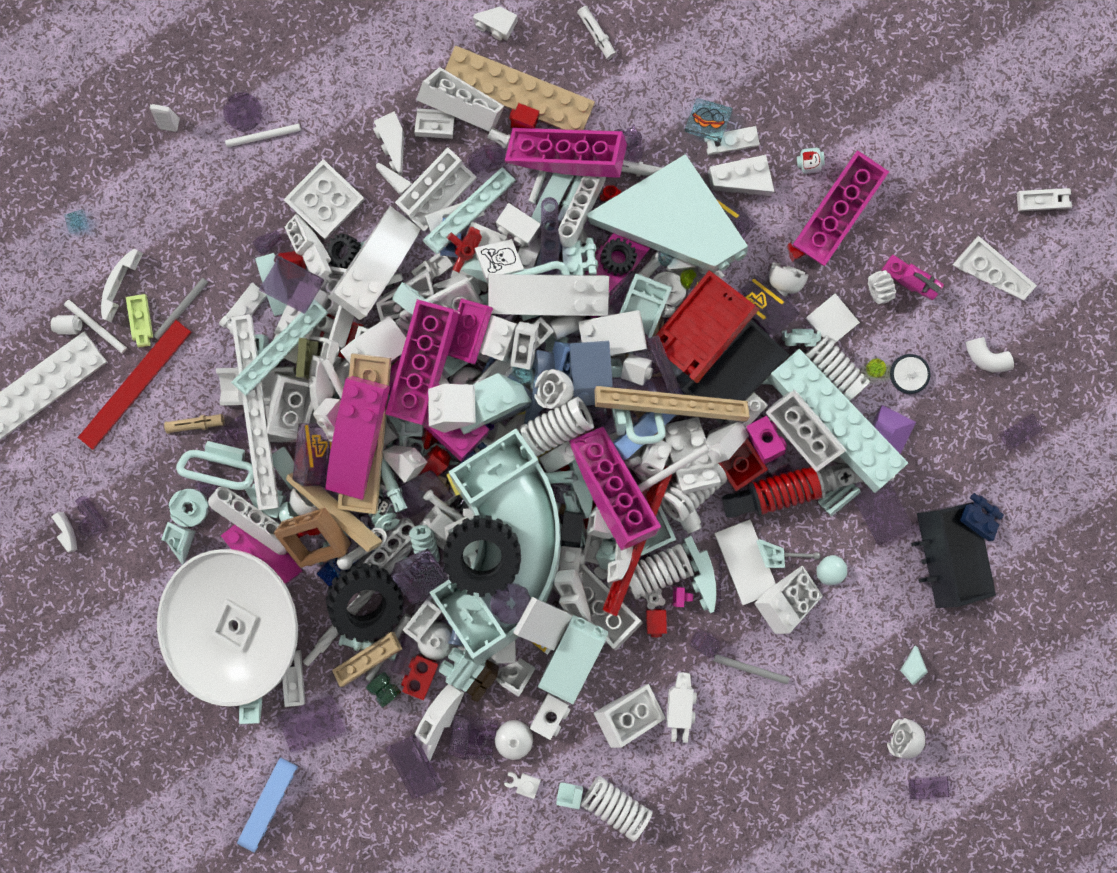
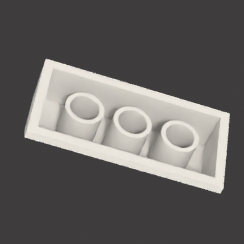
M796 390L784 395L765 412L816 472L846 451Z

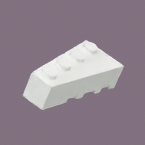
M441 67L422 82L416 99L487 131H490L497 124L504 105Z

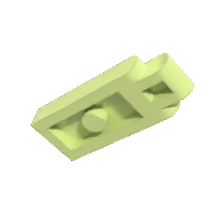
M147 295L126 297L133 341L136 340L138 348L150 346V338H153Z

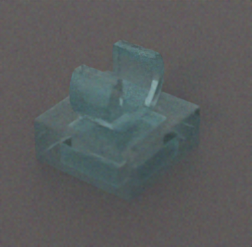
M83 209L64 215L69 233L72 234L89 229Z
M512 366L511 379L518 383L531 384L532 366L530 370Z

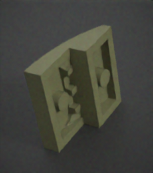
M299 338L296 367L297 378L309 381L312 356H320L322 350L321 343L310 341L307 338Z

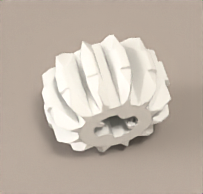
M885 270L875 272L869 276V290L876 303L884 304L895 298V284L890 273Z

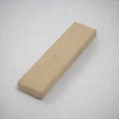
M390 632L333 669V674L339 686L344 687L402 650V647L395 633Z

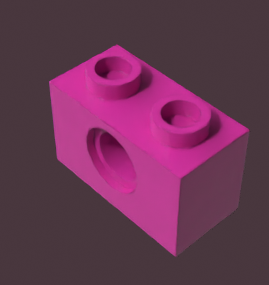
M767 416L746 426L749 438L764 464L784 455L785 447H787L782 436L779 437L776 433L778 430L776 424L769 420ZM770 436L773 440L770 443H766L762 438Z

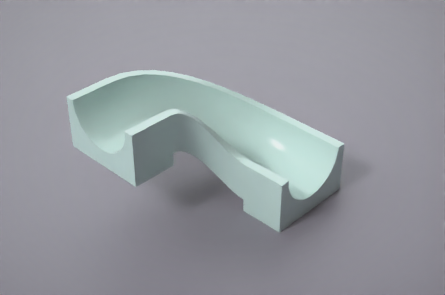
M517 429L512 430L449 471L454 486L474 516L480 515V518H485L488 515L492 516V520L496 521L497 518L503 520V524H508L512 528V532L516 533L521 548L519 573L515 575V580L512 584H507V589L504 591L498 589L496 595L491 596L490 593H485V597H479V593H474L471 596L467 594L466 589L463 591L457 589V584H452L450 580L429 592L477 666L519 637L513 632L531 598L534 597L545 603L547 602L559 568L561 531L553 490L537 457ZM479 540L477 556L470 568L478 571L493 569L501 561V550L490 541Z

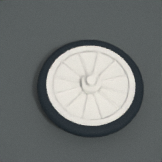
M905 354L898 357L890 369L891 382L902 393H918L928 385L930 380L929 365L922 357L915 354Z

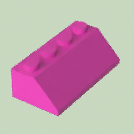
M233 525L221 535L231 549L249 553L267 563L280 576L285 585L303 572L288 552L284 555L275 553L236 525Z

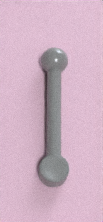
M784 553V557H808L818 560L820 559V553Z

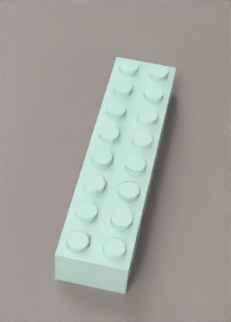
M800 349L770 374L768 381L782 396L796 390L846 449L840 457L874 493L908 464L900 453Z

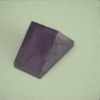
M500 144L483 145L468 155L467 160L472 173L476 174L506 163V154Z

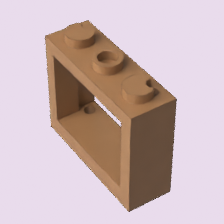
M326 508L284 520L274 532V535L300 568L313 566L319 562H327L333 558H341L347 553V549L351 544ZM317 527L330 546L309 552L296 534Z

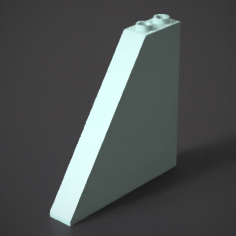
M686 154L587 213L589 223L714 273L718 270L723 271L727 269L731 262L742 260L746 253H748V245Z

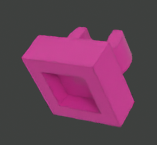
M673 586L672 606L684 607V601H693V593H685L684 587Z

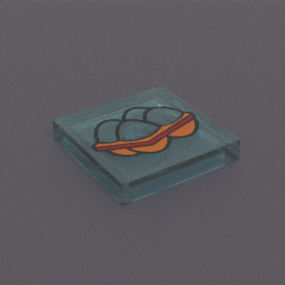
M696 98L685 126V132L721 142L733 108Z

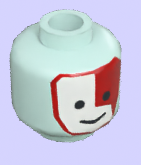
M817 147L802 149L800 156H797L798 168H802L804 174L820 172L822 167H825L824 151L821 152Z

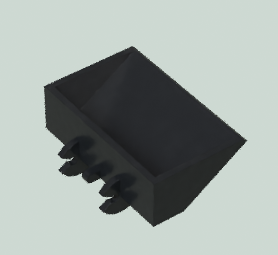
M751 319L698 383L689 377L690 373L687 375L684 372L674 381L687 395L746 401L789 354ZM714 418L721 425L727 421L726 419Z
M974 502L916 513L922 540L911 542V547L923 546L926 558L921 559L922 564H927L929 576L921 577L918 581L919 583L931 582L936 608L960 607L996 596L985 539L961 522L966 505H973Z

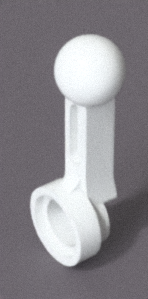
M381 528L371 529L375 535L383 537L381 546L377 548L384 546L387 542L386 532ZM359 546L349 554L338 558L337 565L340 569L347 570L355 561L369 552Z

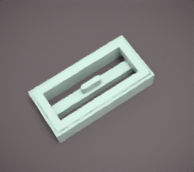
M855 484L839 487L836 491L828 492L825 498L820 499L818 503L832 517L861 491ZM851 489L853 490L846 497L843 498V496L847 492H849ZM841 498H843V499H842L840 502H838L834 507H832L831 509H829V507H831L835 502H837V501H839Z

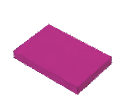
M461 298L457 310L460 314L448 356L472 364L476 363L493 310L492 307Z

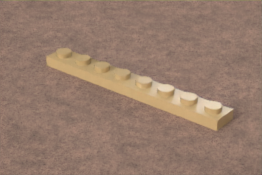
M596 386L594 390L595 407L736 421H748L750 417L748 401Z

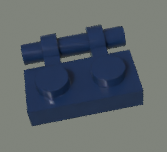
M973 493L970 499L974 501V504L966 505L961 522L988 542L994 541L1000 525L994 519L1001 520L1004 514L1000 512L997 506L989 504L986 498ZM982 508L987 511L986 514L981 511Z

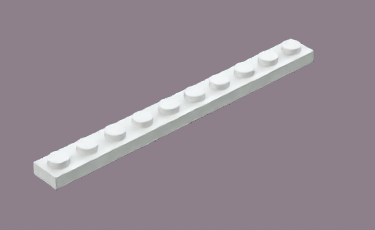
M252 315L231 317L239 374L258 356ZM260 382L247 396L242 393L258 510L278 508L279 501L269 434H267V417L262 382Z

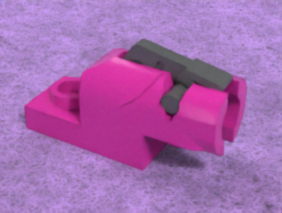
M893 254L881 270H886L891 274L892 279L911 292L916 291L930 300H934L938 295L939 289H942L944 286L943 283L925 271H922L912 263L906 264Z

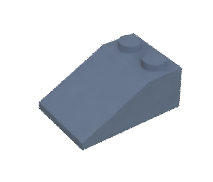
M609 340L570 343V379L574 387L571 399L579 397L586 406L595 405L594 390L596 386L613 388Z

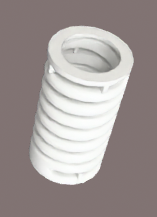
M826 335L805 355L810 360L814 359L812 361L815 366L819 365L817 368L823 371L822 373L826 377L831 374L828 379L831 382L834 381L835 387L842 384L838 390L841 393L845 391L843 395L850 401L869 384L870 380L863 373L859 374V368H854V363L849 362L850 359L844 357V352H839V347L834 346V341H831L832 339Z
M575 397L569 400L567 404H563L561 408L557 407L555 410H550L548 414L544 413L541 417H536L535 421L530 420L528 425L522 424L520 431L523 439L537 457L545 453V451H549L559 444L577 437L578 434H583L586 430L593 429L594 424L584 402L579 397ZM581 409L584 411L586 419L584 418Z
M718 463L715 464L720 479V486L682 494L676 480L666 489L660 505L674 520L683 522L689 516V513H693L694 509L703 504L705 499H708L710 495L714 494L715 490H718L726 483L727 476L723 468Z
M677 544L671 547V549H666V553L661 551L659 555L654 554L652 558L647 557L645 561L640 560L629 584L635 600L641 596L644 597L646 592L651 594L653 592L652 587L655 591H658V582L661 588L666 587L665 580L668 585H672L671 575L675 582L680 581L678 573L682 579L694 576L682 545Z
M598 776L584 795L580 805L586 810L588 809L589 812H593L603 798L594 813L595 816L599 817L601 815V820L603 821L608 818V825L613 824L614 829L620 827V833L624 834L626 832L627 838L633 842L636 841L647 826L652 816V811L642 804L639 805L638 801L632 800V797L626 796V793L620 792L619 788H614L613 784ZM593 795H596L592 803L589 805L588 802L590 801V799L593 797Z

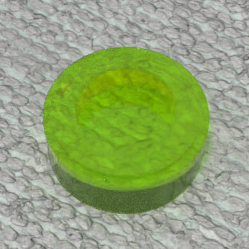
M694 270L682 271L680 282L683 288L691 289L697 285L698 279Z
M872 359L866 365V372L870 377L879 378L885 374L886 364L881 359Z

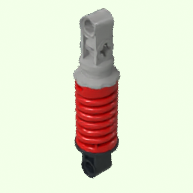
M847 463L835 466L826 465L817 472L812 466H809V468L796 469L794 472L789 471L779 476L775 475L772 478L767 477L765 481L760 479L758 484L751 481L748 483L747 490L726 494L721 497L725 516L728 518L737 517L755 511L757 517H761L770 511L775 512L776 507L778 510H782L783 505L785 508H789L790 503L792 506H796L797 503L803 504L805 500L806 502H811L814 499L822 500L825 498V492H833L839 487L864 481Z

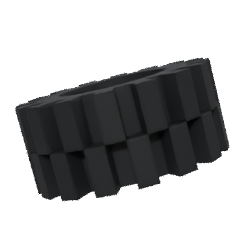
M336 234L334 238L329 239L331 244H326L329 249L325 250L331 259L329 264L333 267L347 269L361 248L359 246L361 244L357 242L356 238L349 235ZM344 245H347V255L341 259L340 250Z
M617 238L616 241L614 239L610 240V243H606L600 255V262L604 264L603 269H608L607 273L609 274L614 272L613 276H617L618 273L620 276H623L624 273H629L636 262V249L631 247V242L627 244L626 239H623V241H620V238ZM615 251H620L625 255L626 259L623 263H616L612 260L611 254Z

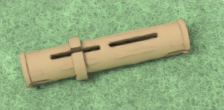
M223 414L212 416L200 415L198 418L166 421L164 428L167 434L194 429L207 430L208 427L224 426L225 421Z

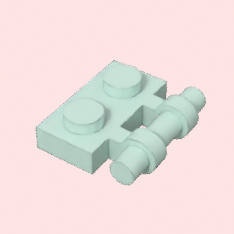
M587 238L584 247H582L581 241H577L572 247H564L562 245L563 263L567 266L570 275H585V271L588 270L589 275L597 274L598 261L595 259L596 245L593 238ZM584 255H587L588 260L586 262H584L583 259Z

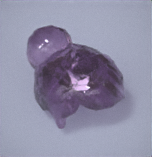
M635 124L631 128H627L626 131L615 129L614 131L623 132L627 143L625 154L628 160L632 162L640 161L643 157V149L641 148L642 135L641 132L636 130Z

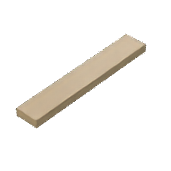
M300 469L287 475L286 480L318 509L326 508L339 527L363 549L370 552L381 546L382 540L348 510L337 509L338 501Z

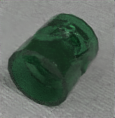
M385 671L365 687L372 696H376V702L381 708L385 707L402 692L395 683H390L391 678Z

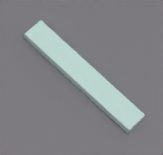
M503 167L500 168L428 234L423 242L433 252L438 254L451 242L447 239L451 232L458 236L511 187L516 179Z
M314 299L231 383L247 396L298 345L299 338H305L329 313Z

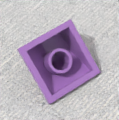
M881 405L872 423L878 432L900 454L916 424L915 421Z

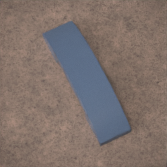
M535 350L532 369L536 371L531 398L532 402L530 408H526L524 424L528 425L530 420L535 421L536 417H541L542 414H548L550 411L549 408L540 406L535 399V394L538 392V387L535 388V382L543 371L555 370L553 352Z

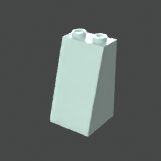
M573 615L545 668L538 688L574 704L605 643L608 631L581 617Z

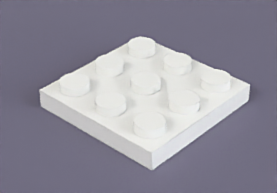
M324 159L284 199L325 240L365 200Z

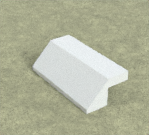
M447 147L395 203L422 231L426 232L429 227L425 215L450 207L477 177Z

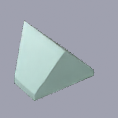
M167 522L161 540L166 541L182 565L185 563L196 531Z

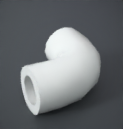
M564 315L549 322V326L554 330L552 334L555 339L559 340L571 333H580L578 322L586 319L584 316Z
M985 337L965 342L972 361L979 368L992 373L1013 370L1014 361L1009 351L998 354L992 353L986 345Z

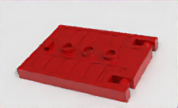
M709 270L653 337L650 344L685 374L688 375L690 373L689 377L698 383L758 312L759 308Z

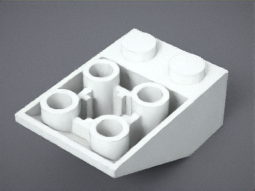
M801 566L765 591L754 604L775 634L791 633L823 595L805 568Z

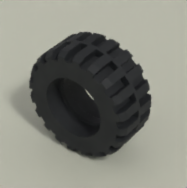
M476 515L472 520L466 518L462 520L461 525L457 524L453 528V532L449 533L443 553L444 570L446 574H449L450 582L452 584L456 583L457 589L460 591L466 589L468 595L473 596L474 593H479V597H485V593H490L491 596L496 595L498 589L501 591L507 589V584H512L515 580V575L519 573L521 548L516 533L512 532V528L508 524L504 525L503 520L499 518L496 521L492 520V516L488 515L485 518H480V515ZM478 540L490 541L501 550V561L493 569L487 571L474 570L463 559V552L466 546Z
M367 563L360 564L361 567L356 568L353 565L348 571L342 570L340 572L341 576L339 578L335 577L332 580L333 586H329L327 590L326 605L331 623L339 634H345L349 640L356 638L357 642H363L364 639L371 642L374 641L375 637L379 636L380 639L384 637V633L387 631L390 633L394 629L393 624L399 623V615L403 613L404 608L402 604L404 601L394 577L391 574L389 575L386 569H379L378 565L374 564L368 567ZM362 590H375L381 593V603L372 613L359 616L348 612L347 604L356 593Z

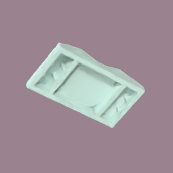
M635 273L619 314L640 310L646 345L648 347L672 287ZM647 349L629 352L628 354L631 353L644 357Z

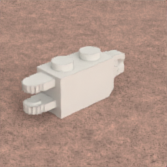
M678 672L676 684L668 692L667 727H672L671 742H676L677 728H684L682 740L683 743H688L689 729H691V724L695 723V712H692V706L696 704L697 693L691 687L690 673Z

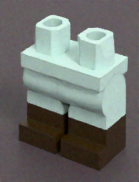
M454 647L448 657L454 661V664L444 660L440 665L439 672L446 676V683L452 684L457 689H462L471 695L472 700L478 703L497 678L499 666L489 660H485L477 666L466 648L462 651Z

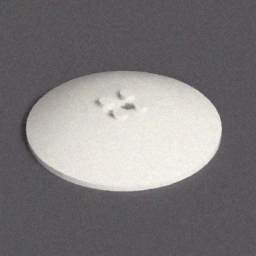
M219 549L201 553L191 558L173 574L160 600L157 615V634L164 661L180 685L192 695L205 702L220 706H239L267 695L284 678L291 666L297 647L298 621L295 606L286 585L267 563L243 551ZM234 620L238 623L237 630H235L232 626V622Z

